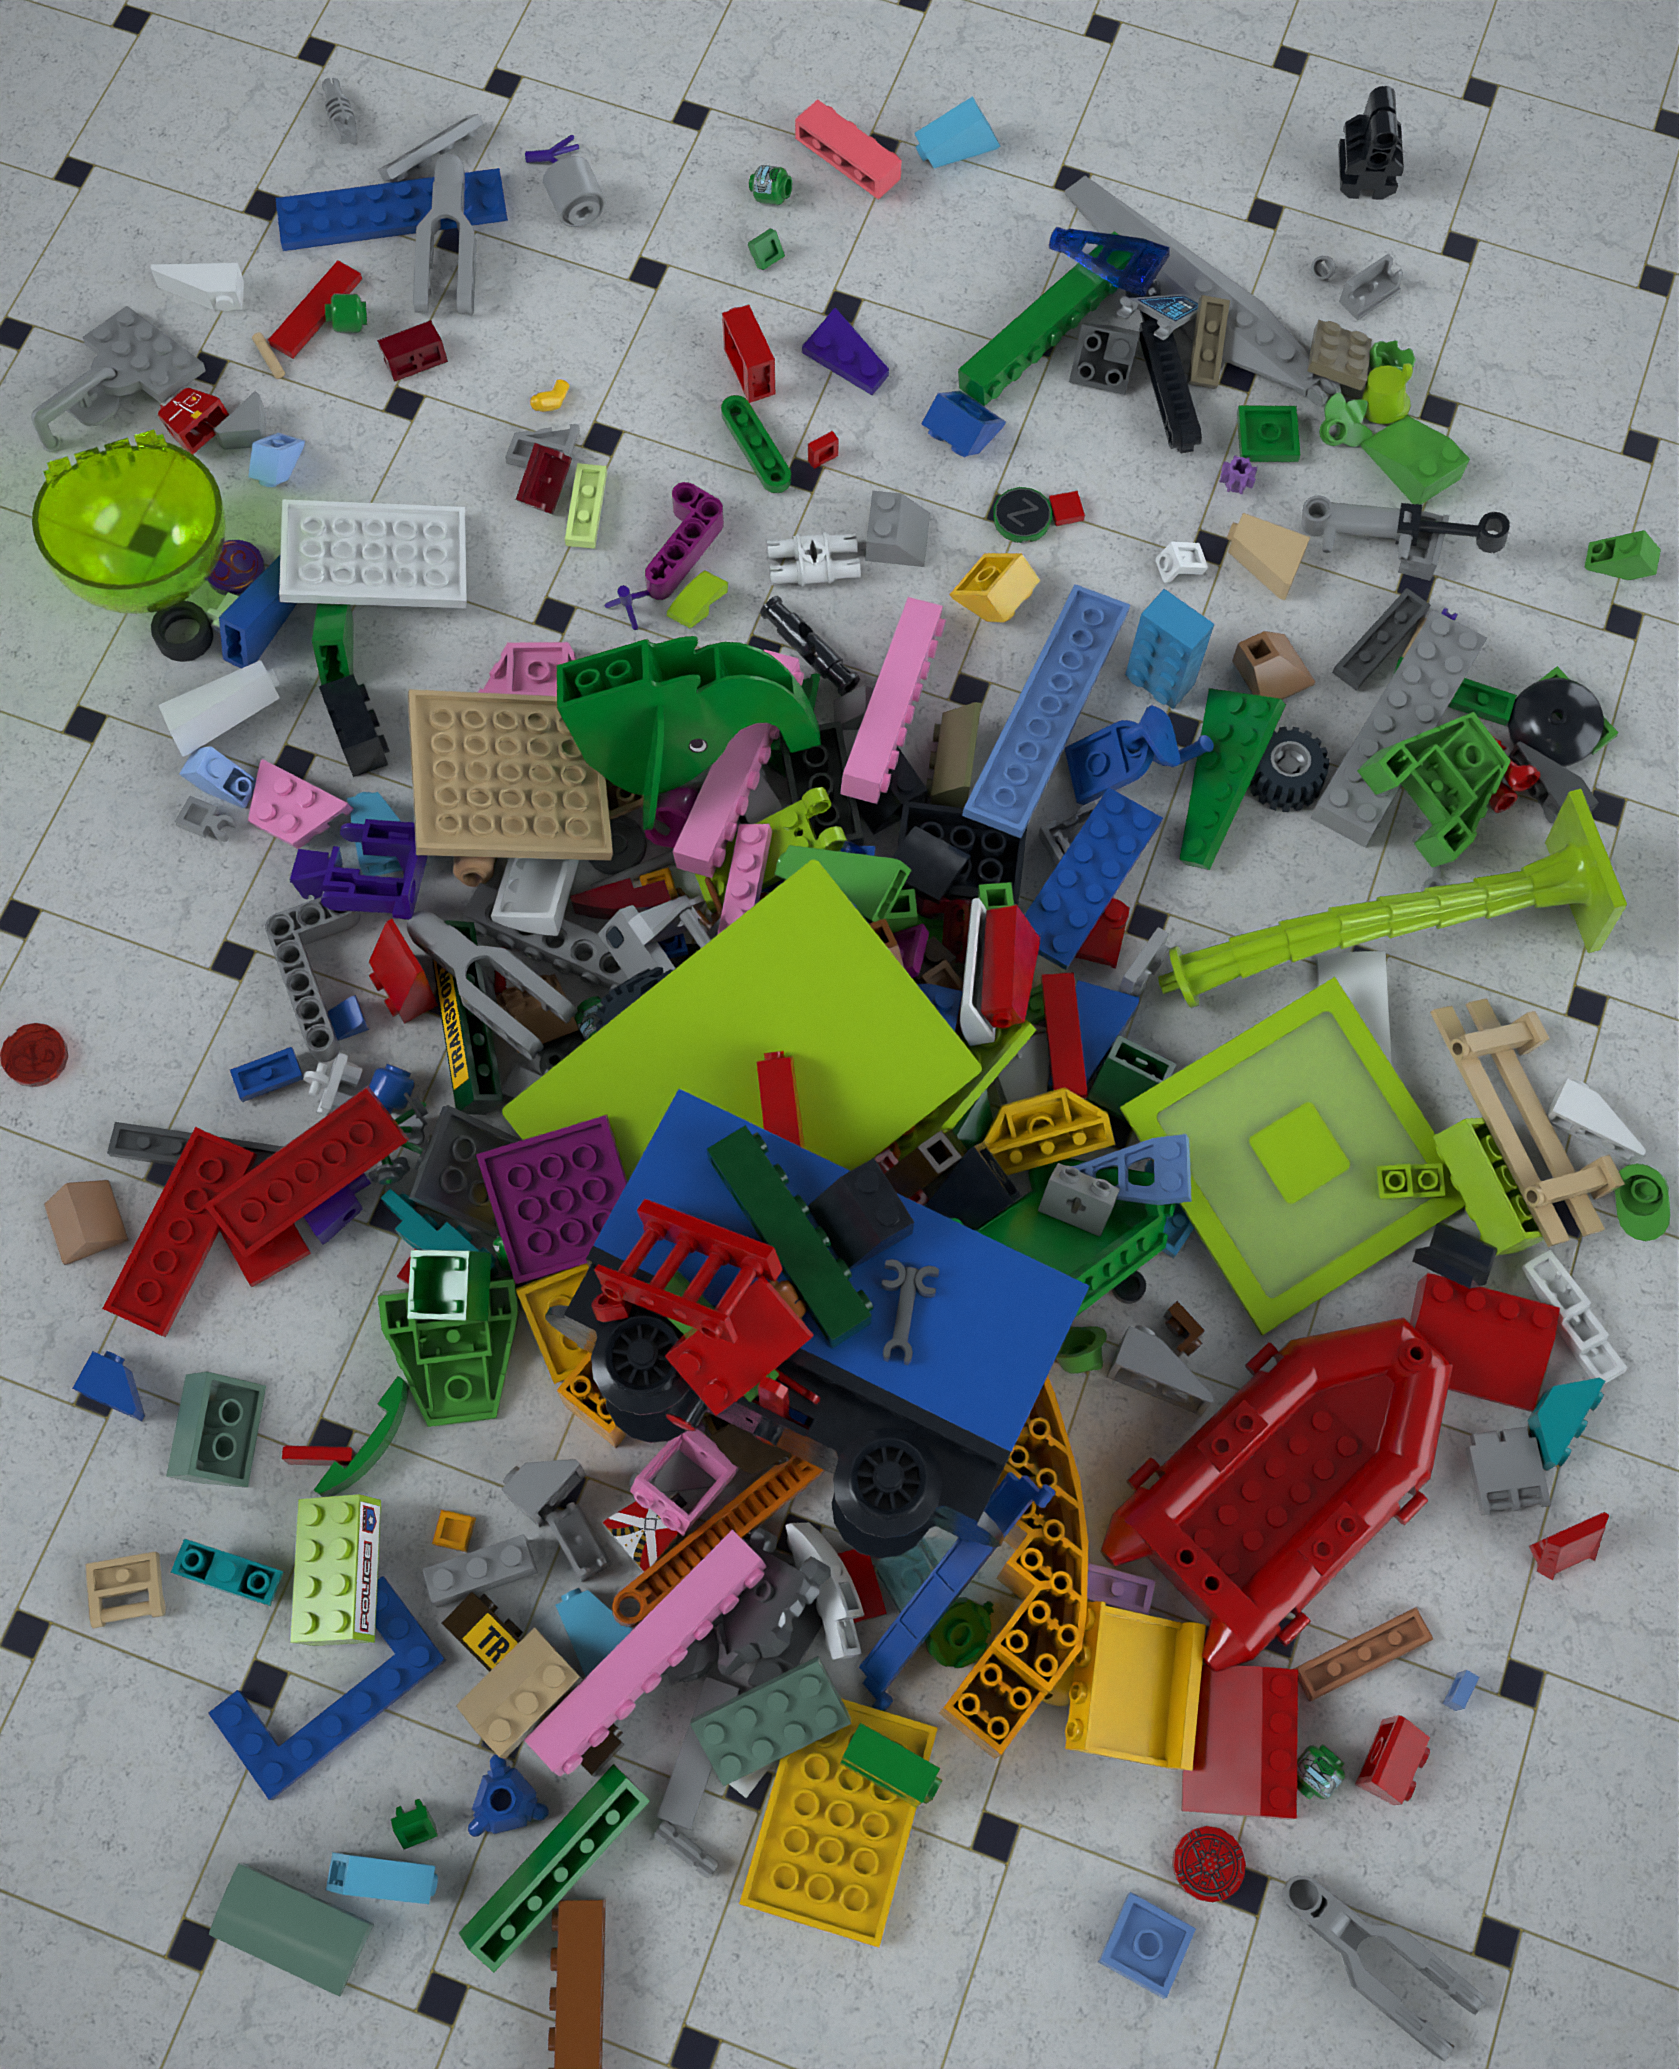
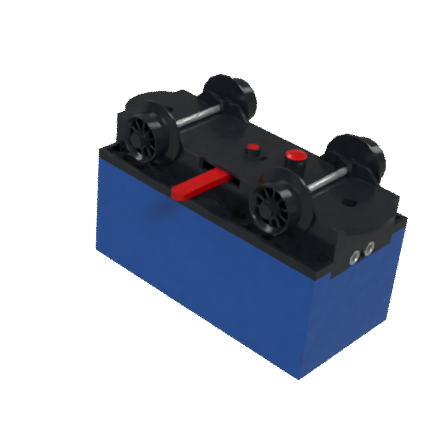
M678 1089L586 1257L589 1269L569 1306L557 1305L549 1307L545 1315V1319L551 1326L576 1342L578 1347L592 1353L593 1379L603 1397L606 1398V1408L615 1425L631 1438L648 1443L671 1441L687 1431H696L695 1428L698 1427L705 1412L713 1415L714 1413L665 1357L681 1336L684 1335L667 1317L636 1304H633L628 1318L609 1322L598 1321L591 1306L593 1300L603 1293L601 1290L602 1285L594 1270L600 1264L618 1271L645 1232L643 1229L644 1225L637 1212L643 1200L648 1199L762 1242L709 1162L706 1150L744 1125L747 1126L752 1135L756 1132L760 1134L769 1150L765 1155L772 1165L778 1163L789 1179L786 1187L793 1197L799 1194L807 1206L837 1179L850 1172L848 1169L681 1089ZM897 1193L914 1221L913 1234L850 1270L852 1278L849 1279L856 1292L862 1289L874 1307L870 1311L872 1315L871 1324L832 1349L807 1311L801 1319L812 1332L813 1337L776 1368L818 1395L821 1399L817 1405L779 1379L773 1380L763 1376L758 1385V1396L751 1402L742 1396L719 1413L717 1417L753 1434L755 1438L770 1446H777L833 1474L834 1495L831 1504L834 1524L843 1540L860 1554L878 1559L901 1556L916 1547L928 1530L936 1526L967 1542L971 1540L990 1547H1000L1004 1540L1003 1533L996 1523L984 1512V1509L1089 1289V1285ZM811 1213L806 1216L812 1226L816 1228L818 1225ZM665 1239L657 1241L632 1278L648 1284L676 1244ZM829 1246L828 1250L834 1259H838L832 1247ZM696 1251L689 1253L678 1271L691 1283L709 1256ZM890 1259L901 1262L904 1267H912L918 1270L925 1266H934L939 1269L938 1278L927 1276L922 1280L926 1287L936 1289L935 1297H923L916 1290L908 1343L913 1351L912 1360L909 1365H904L905 1353L900 1348H895L890 1352L889 1362L883 1359L884 1346L893 1337L901 1290L899 1288L891 1292L881 1288L882 1280L894 1281L898 1278L896 1271L885 1269V1262ZM730 1264L722 1265L702 1296L715 1308L741 1269ZM782 1272L777 1278L778 1282L787 1280Z

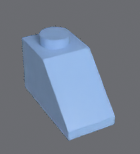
M276 433L253 442L248 477L259 480V484L266 487H276L278 484L289 480L304 448L305 440Z

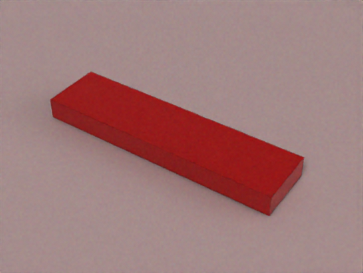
M337 260L268 339L270 346L294 359L326 322L325 304H331L332 295L336 293L350 294L361 282V273Z
M1074 972L1042 974L1041 987L1053 1091L1065 1087L1078 1096L1087 1098Z

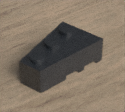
M354 674L319 686L353 777L387 766L388 762L385 753L390 752L384 734L378 736L375 728L379 727L380 724L374 709L367 710L365 702L370 701L364 683L358 685Z

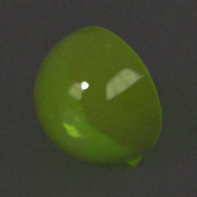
M154 429L133 435L137 446H131L127 437L104 444L105 451L100 452L98 447L75 453L74 456L77 463L71 466L68 456L47 462L49 469L43 471L46 481L38 492L33 507L32 527L35 541L43 559L55 577L69 591L84 601L112 612L123 614L153 613L168 609L186 600L200 589L211 576L217 566L225 542V510L214 476L197 457L181 447L167 443L164 435H156Z

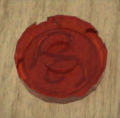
M41 1023L23 1025L4 1041L0 1052L1 1066L12 1080L22 1086L38 1087L46 1085L58 1078L66 1067L69 1057L67 1043L61 1034L49 1025Z

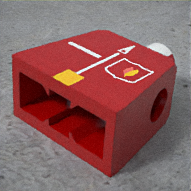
M189 387L183 389L174 398L169 397L161 403V409L158 411V416L169 434L190 455H194L216 435L214 429L229 416L220 398Z

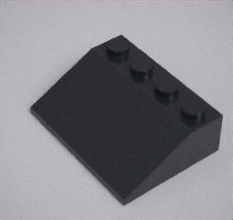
M903 801L897 849L916 826L970 855V859L955 883H952L945 896L975 899L978 898V889L981 884L1011 882L1014 905L1019 904L1027 827L1022 838L962 816L964 808ZM903 886L901 890H908V888Z

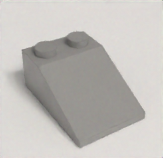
M1139 1325L1135 1326V1328L1129 1326L1120 1340L1107 1378L1202 1416L1213 1403L1214 1396L1162 1339L1154 1336V1331Z

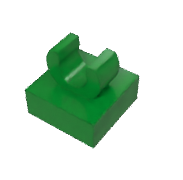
M769 228L747 244L757 268L765 270L785 257L779 237L774 229Z
M420 1799L415 1800L416 1809L407 1813L404 1812L401 1806H398L396 1808L397 1817L391 1818L393 1832L403 1850L438 1836L436 1824Z

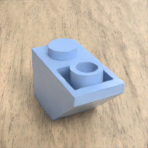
M211 746L198 748L193 751L179 775L203 792L241 808L247 806L254 793L256 783L254 777Z

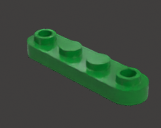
M732 395L727 397L721 404L722 419L763 487L771 493L786 491L791 484L790 468L752 406L742 396ZM733 413H739L738 416H734V415H732V414H733ZM774 479H779V480H781V481L775 482V481H772V480H774Z

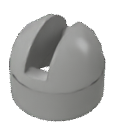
M1319 256L1314 259L1311 265L1313 276L1320 280L1329 279L1336 270L1335 261L1329 256ZM1322 261H1325V263H1326V265H1327V267H1328V269H1329V272H1328V273H1327V271H1326L1324 265L1321 263Z

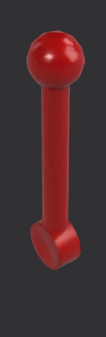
M775 1369L779 1373L777 1379L817 1405L821 1399L818 1395L806 1389L778 1369Z

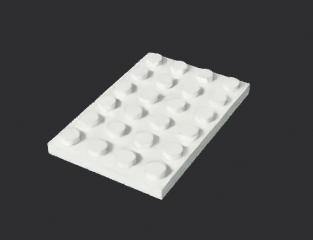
M282 499L280 602L466 608L465 507Z

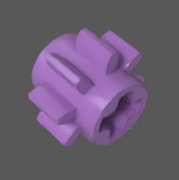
M1235 455L1231 463L1223 462L1219 482L1225 483L1227 492L1243 494L1246 486L1253 488L1257 467H1252L1249 461L1250 458L1237 457Z

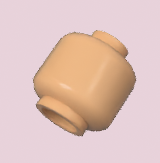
M454 856L453 873L463 884L477 887L479 883L484 884L493 877L495 857Z

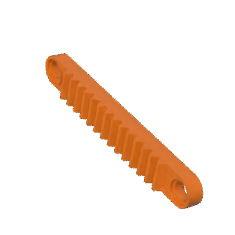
M793 1454L785 1463L772 1467L623 1588L615 1596L612 1604V1615L615 1621L625 1627L638 1625L731 1530L743 1540L747 1535L751 1534V1530L761 1526L768 1518L783 1508L787 1502L805 1490L825 1470ZM627 1598L635 1599L640 1605L639 1613L634 1617L624 1616L619 1608L623 1600Z

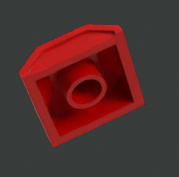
M1113 898L1074 958L1108 965L1116 969L1130 907L1122 901Z

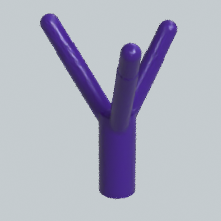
M570 135L550 149L525 151L526 163L546 161L555 163L558 159L554 156L578 150L579 145L566 146L575 138L574 135Z
M622 585L617 590L619 598L605 603L604 606L608 609L622 604L626 608L633 630H638L632 603L633 600L649 596L650 593L648 590L631 594L629 588Z

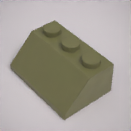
M974 702L943 712L941 724L935 723L932 742H938L937 751H931L929 769L934 770L933 779L927 778L926 788L928 789L927 797H930V804L958 808L965 807L969 797L981 703Z

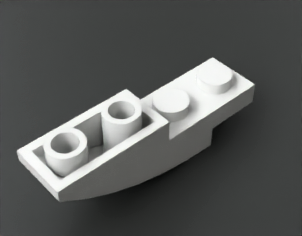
M790 1523L785 1525L788 1534L787 1543L793 1553L796 1569L800 1570L804 1561L810 1556L828 1565L831 1569L830 1578L820 1585L819 1595L816 1597V1608L822 1617L826 1633L825 1642L828 1650L831 1652L832 1660L851 1658L862 1654L853 1619L863 1616L864 1612L855 1586L843 1562L829 1542L810 1523Z

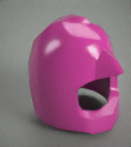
M678 787L661 793L657 800L655 819L666 824L671 831L665 836L659 833L653 826L652 830H645L646 838L655 845L674 848L697 799L698 792L693 788Z

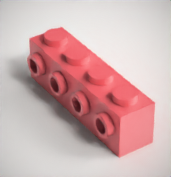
M817 99L795 119V139L878 200L901 179L902 160L894 152L885 149L873 137L866 135L853 122L847 121L837 114L832 107L826 106Z

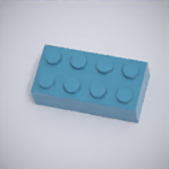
M1163 589L1141 614L1125 675L1135 686L1142 687L1151 693L1156 701L1174 709L1196 683L1215 624L1169 591Z

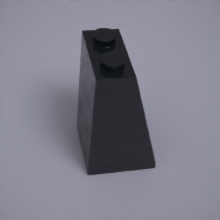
M981 1142L966 1152L925 1207L947 1218L959 1219L964 1226L974 1230L1022 1197V1195L985 1143Z

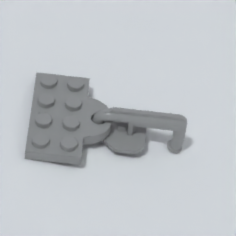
M126 306L82 337L85 346L97 354L92 362L91 369L39 405L33 411L31 420L44 449L48 452H53L58 449L60 441L56 436L52 435L48 424L65 411L86 426H98L118 412L120 396L130 395L143 389L158 402L163 403L206 370L202 361L130 307Z

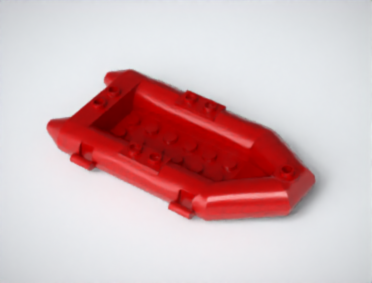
M1404 1317L1292 1339L1279 1351L1272 1343L1268 1342L1245 1364L1246 1369L1253 1377L1161 1467L1155 1459L1150 1457L1126 1480L1127 1484L1135 1492L1112 1514L1100 1553L1113 1566L1147 1557L1210 1623L1204 1642L1202 1661L1212 1671L1217 1672L1253 1661L1275 1637L1287 1647L1311 1622L1301 1611L1393 1517L1402 1525H1406L1428 1502L1427 1497L1419 1490L1431 1479L1453 1365ZM1272 1357L1275 1358L1277 1364L1269 1372L1260 1370ZM1155 1472L1158 1474L1160 1479L1149 1490L1145 1487H1140ZM1406 1493L1411 1494L1413 1497L1400 1509L1398 1501ZM1291 1612L1296 1617L1281 1631L1279 1623Z

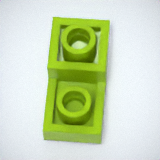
M704 570L677 596L667 610L666 616L691 629L709 615V605L728 592V582Z
M1442 1163L1376 1166L1379 1200L1446 1196Z

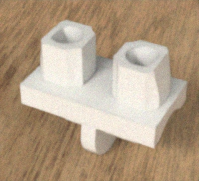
M338 1053L337 1059H334L329 1077L325 1075L328 1066L323 1063H318L316 1072H305L303 1079L311 1084L308 1094L317 1097L320 1088H325L316 1114L326 1116L328 1112H332L353 1097L337 1091L340 1082L356 1087L362 1073V1068L347 1062L348 1055Z

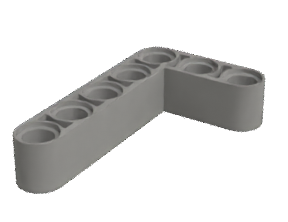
M322 897L273 914L266 921L265 929L305 1044L316 1060L328 1062L338 1055L340 1046L304 945L353 928L360 921L361 914L358 911L338 914V910H331L323 906L321 903ZM314 917L320 918L319 921L313 925L307 924V922ZM289 928L285 935L277 936L279 930ZM299 956L294 963H286L289 957ZM309 983L305 990L296 991L300 984ZM319 1011L315 1018L305 1019L309 1012ZM329 1039L326 1046L322 1048L315 1047L319 1040Z

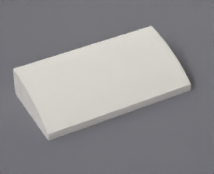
M508 858L491 914L492 921L524 932L558 936L579 860Z
M979 898L973 899L971 904L960 1012L961 1029L970 1046L994 1042L996 1029L992 1027L981 1012L987 909Z
M1385 951L1346 952L1318 956V986L1336 977L1392 1065Z

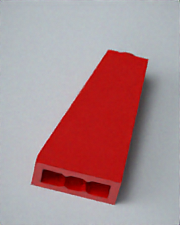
M1018 905L986 910L981 1012L993 1028H1008L1014 1024L1025 1022L1040 946V937Z
M784 1051L764 1053V1060L757 1061L764 1130L805 1149L793 1056L785 1057Z

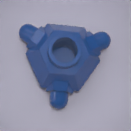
M497 1754L493 1755L490 1759L491 1770L487 1771V1775L482 1776L472 1807L475 1813L473 1814L474 1819L468 1825V1832L473 1837L480 1836L485 1830L497 1834L525 1827L528 1821L531 1822L532 1819L542 1821L549 1814L548 1807L537 1802V1792L516 1767L510 1768V1766L506 1765L505 1759L498 1757Z

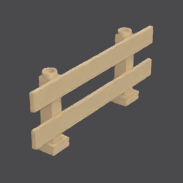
M1487 998L1471 1001L1466 1004V1007L1478 1032L1466 1034L1452 1006L1432 1010L1430 1013L1547 1246L1551 1247L1570 1240L1552 1204L1565 1200L1583 1237L1603 1231L1605 1228L1587 1193H1591L1593 1199H1598L1625 1183L1610 1155L1598 1158L1578 1172L1574 1170L1513 1050L1516 1048L1520 1055L1528 1054L1550 1039L1536 1011L1527 1012L1510 1025L1501 1026ZM1491 1054L1553 1176L1552 1179L1540 1181L1478 1058L1479 1056Z

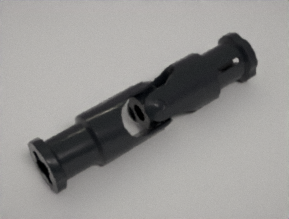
M779 596L772 597L763 605L760 611L761 617L768 619L777 628V633L818 674H821L820 676L823 679H829L838 688L837 691L841 696L855 689L860 681L859 675L852 673L843 664V659L815 634L812 628L796 613H791L782 604L783 601Z

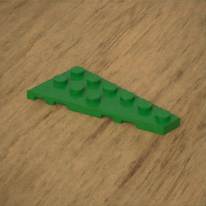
M1209 688L1201 736H1208L1212 740L1214 747L1211 752L1203 753L1196 760L1179 858L1185 865L1210 870L1286 707V704L1280 698Z

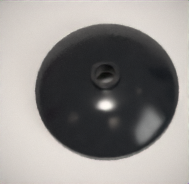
M1565 678L1544 679L1528 686L1515 699L1508 721L1509 736L1514 747L1516 743L1521 741L1559 765L1567 767L1586 758L1597 746L1603 731V711L1595 695L1582 684ZM1558 712L1562 714L1563 718L1557 721L1551 715Z

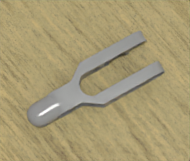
M451 153L443 154L436 161L432 209L416 227L413 288L415 313L429 312L428 300L429 295H432L429 278L430 269H433L434 235L440 229L441 219L443 218L456 221L457 228L460 231L457 311L460 314L468 313L473 315L477 240L473 226L464 215L465 171L463 162L457 155Z
M417 911L412 915V919H408L407 930L413 943L456 978L463 1006L528 1059L533 1060L536 1054L540 1053L544 1048L543 1044L533 1033L466 979V972L471 963L475 961L481 966L493 967L522 992L526 990L537 999L546 1012L550 1010L561 1020L565 1021L566 1024L571 1020V1017L577 1014L576 1008L569 1000L505 948L476 946L457 929L447 925L429 911Z
M1301 1875L1291 1877L1283 1888L1285 1904L1292 1912L1306 1922L1313 1931L1341 1953L1351 1986L1429 2052L1445 2062L1448 2058L1447 2055L1449 2052H1452L1455 2046L1438 2035L1432 2029L1433 2025L1430 2022L1419 2018L1401 2003L1402 1999L1363 1967L1360 1956L1356 1952L1358 1945L1368 1937H1379L1453 2000L1474 2015L1479 2012L1480 2006L1487 2000L1486 1997L1401 1926L1368 1924L1316 1880L1309 1876Z

